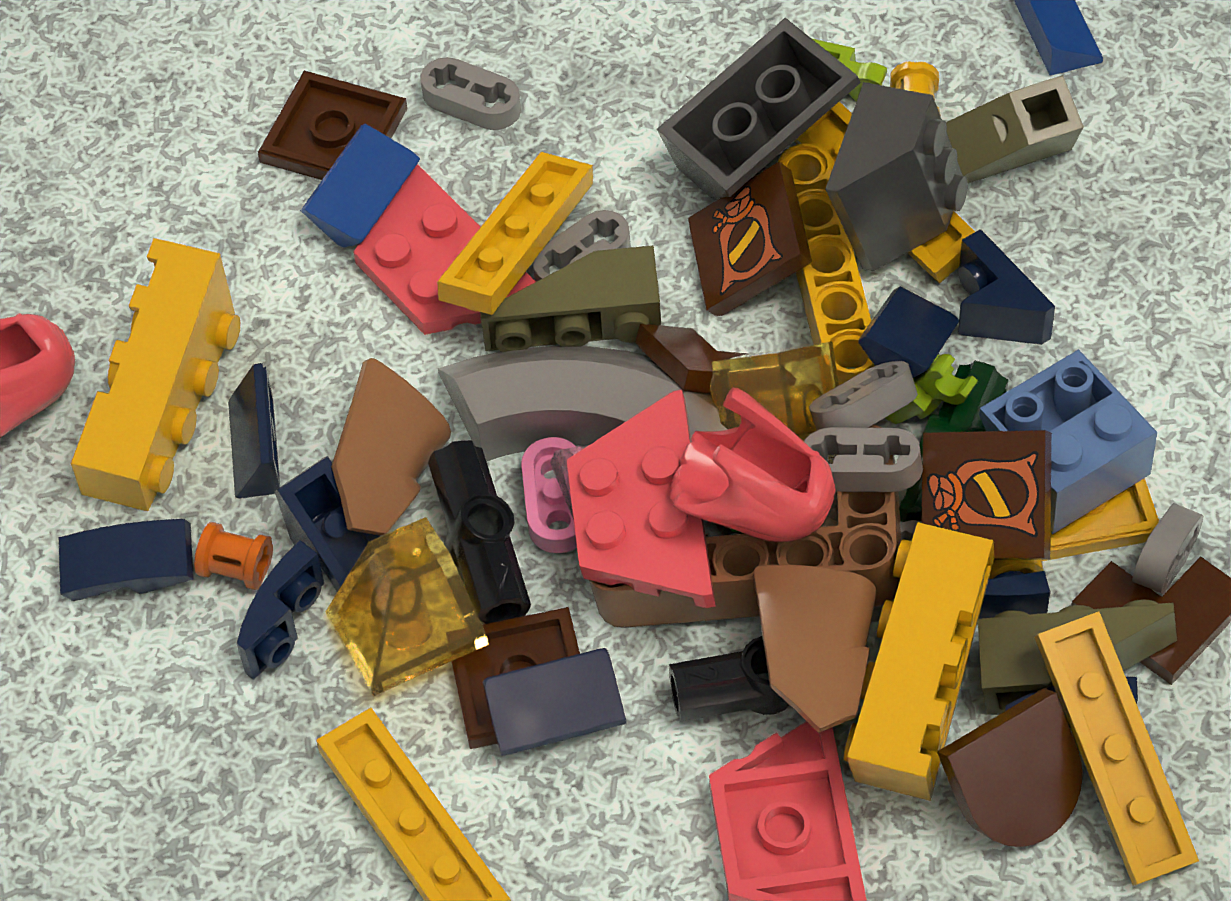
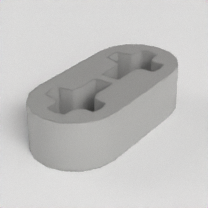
M449 57L438 58L429 62L423 68L420 75L423 99L431 108L490 130L505 129L519 119L521 113L519 88L507 77ZM449 80L456 81V85L447 83L449 82ZM436 83L440 85H447L444 86L443 89H438ZM498 98L505 99V104L501 102H495L498 100ZM485 102L495 103V104L493 105L492 108H490V107H486V103H485Z
M609 210L595 211L586 215L549 241L533 262L535 281L537 282L550 275L549 267L552 265H556L561 269L593 251L630 248L628 222L622 215ZM599 233L606 238L614 234V241L609 243L601 239L594 243V235Z
M904 361L886 362L865 370L818 397L810 404L809 409L816 431L830 427L868 428L908 405L917 397L918 393L908 363Z
M830 427L819 429L811 433L804 440L812 450L818 451L820 456L826 461L828 455L837 454L833 464H829L836 491H903L913 486L920 479L923 472L919 441L914 434L905 429ZM890 455H900L896 464H886L890 459Z
M1173 503L1148 537L1137 561L1132 581L1164 594L1185 564L1197 540L1204 516Z

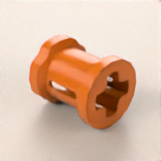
M209 522L205 526L197 545L194 562L195 573L202 577H210L215 573L242 580L246 588L258 590L262 585L272 560V538L266 535H258L253 539L225 532L222 524Z

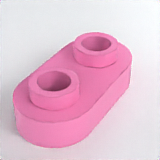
M548 437L534 442L526 449L521 461L529 535L536 546L550 553H566L577 548L566 460L578 453L579 449L572 442L558 437ZM551 470H558L563 473L560 478L547 479L544 477V474ZM556 521H564L569 524L568 527L560 530L549 528Z

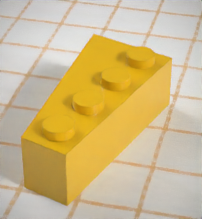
M153 238L147 254L148 261L153 262L155 267L149 285L136 284L129 303V308L134 311L128 342L116 340L108 360L110 362L108 370L110 391L109 393L97 391L71 461L81 495L144 511H149L157 492L165 493L169 488L174 473L173 458L180 443L188 444L196 427L197 406L202 396L209 397L213 393L219 375V359L224 349L231 350L235 346L241 325L240 317L235 315L221 254Z
M917 522L912 541L901 540L893 570V576L900 578L894 601L885 600L881 611L877 637L882 638L876 662L869 661L860 696V699H863L864 702L857 724L853 723L850 728L844 751V761L849 763L855 782L931 801L941 765L937 751L944 748L947 742L995 557L993 540Z

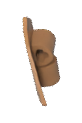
M369 358L362 363L353 399L331 467L340 494L347 529L382 536L387 534L420 492L421 486L416 480L427 468L433 451L442 449L451 436V429L445 417L424 395L407 380L375 358Z
M773 564L757 566L753 572V581L770 688L793 707L818 733L856 718L870 650L869 647H866L877 594L875 585L862 575L825 567Z

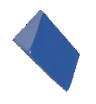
M1014 0L1049 76L1103 63V56L1075 0Z
M363 124L300 211L337 245L343 248L358 245L368 235L418 164L420 158L400 143L369 125Z

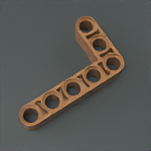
M873 424L872 426H870V427H868V428H882V427H879V426ZM890 455V459L886 463L887 465L896 464L894 455ZM837 491L838 525L820 527L809 536L790 542H769L747 534L706 537L716 607L703 608L695 606L692 597L661 590L659 597L637 592L626 584L608 585L589 580L598 612L605 622L614 627L624 628L759 616L753 572L759 565L770 564L825 567L862 575L869 579L876 587L877 594L874 607L884 605L885 600L892 601L895 598L900 578L893 576L896 555L901 542L899 491Z

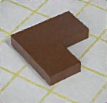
M640 324L635 343L683 391L727 395L732 387L743 390L751 397L775 399L791 397L796 378L770 355L717 351L693 328Z
M1200 556L1161 597L1153 590L1133 582L1131 574L1111 561L1072 601L1071 606L1084 605L1093 609L1123 607L1125 604L1135 600H1152L1159 604L1174 603L1177 641L1140 661L1141 664L1172 685L1230 624L1231 577Z

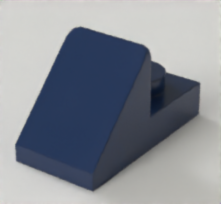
M981 229L962 239L958 276L962 286L970 296L965 298L960 304L958 334L1041 345L1050 340L1055 305Z
M326 456L274 492L293 544L295 545L301 540L318 553L320 566L339 595H346L392 563L395 558L379 535L347 529L340 494L331 467L332 462Z

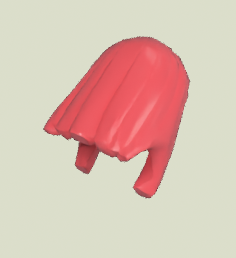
M19 313L14 317L0 319V438L55 403L67 389L74 374L75 355L69 339L59 326L43 316Z
M732 387L726 396L723 406L740 415L741 423L738 427L729 430L694 432L691 437L692 442L687 445L681 457L680 463L682 465L674 474L671 484L673 489L670 499L674 501L673 506L692 516L769 542H790L809 536L824 523L834 501L836 489L830 465L820 456L818 451L812 450L753 397L739 388Z

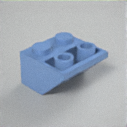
M1079 349L980 408L979 416L986 431L1046 430L1052 433V534L1151 474L1157 431Z

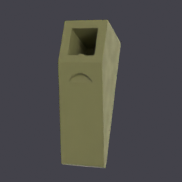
M1063 75L1006 93L946 122L947 135L952 148L957 151L958 164L963 176L967 177L968 183L1070 151L1084 128Z
M654 245L593 251L505 298L493 315L480 312L485 351L500 350L507 352L547 345L581 347L590 341L612 339L634 343L640 324L661 325Z
M1135 600L1125 604L1123 607L1093 609L1084 605H1073L1055 613L1029 615L1022 611H1005L997 614L994 618L978 619L981 685L987 715H999L1005 711L1006 705L1043 688L1053 686L1034 638L1037 634L1099 611L1122 669L1125 671L1177 641L1174 603L1159 604L1152 600Z

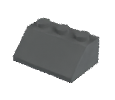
M785 17L656 130L676 167L711 198L730 197L861 82L854 72Z
M863 82L825 190L862 269L875 271L947 231L953 211H960L964 205L968 181L967 177L963 176L957 161V151L952 148L947 135L946 122L941 119L933 95Z

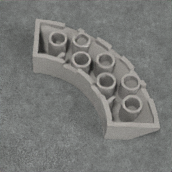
M592 346L532 347L524 350L477 356L438 368V373L473 444L483 449L486 462L505 455L525 452L534 442L548 437L563 438L574 445L588 446L669 393L682 390L647 355ZM683 391L691 437L695 431H722L740 425L741 416L723 406L727 395ZM715 523L722 536L734 533L730 528Z

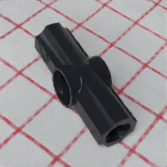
M472 440L452 441L448 446L433 451L428 461L448 527V533L444 540V552L449 561L461 570L476 621L488 624L525 616L531 607V602L510 538V533L515 524L514 513L510 506L496 494L483 449L476 447Z
M760 636L753 639L740 652L669 664L672 699L680 722L749 709L762 715H774L785 711L790 706L770 688L769 680L758 676L761 673H768L763 637Z

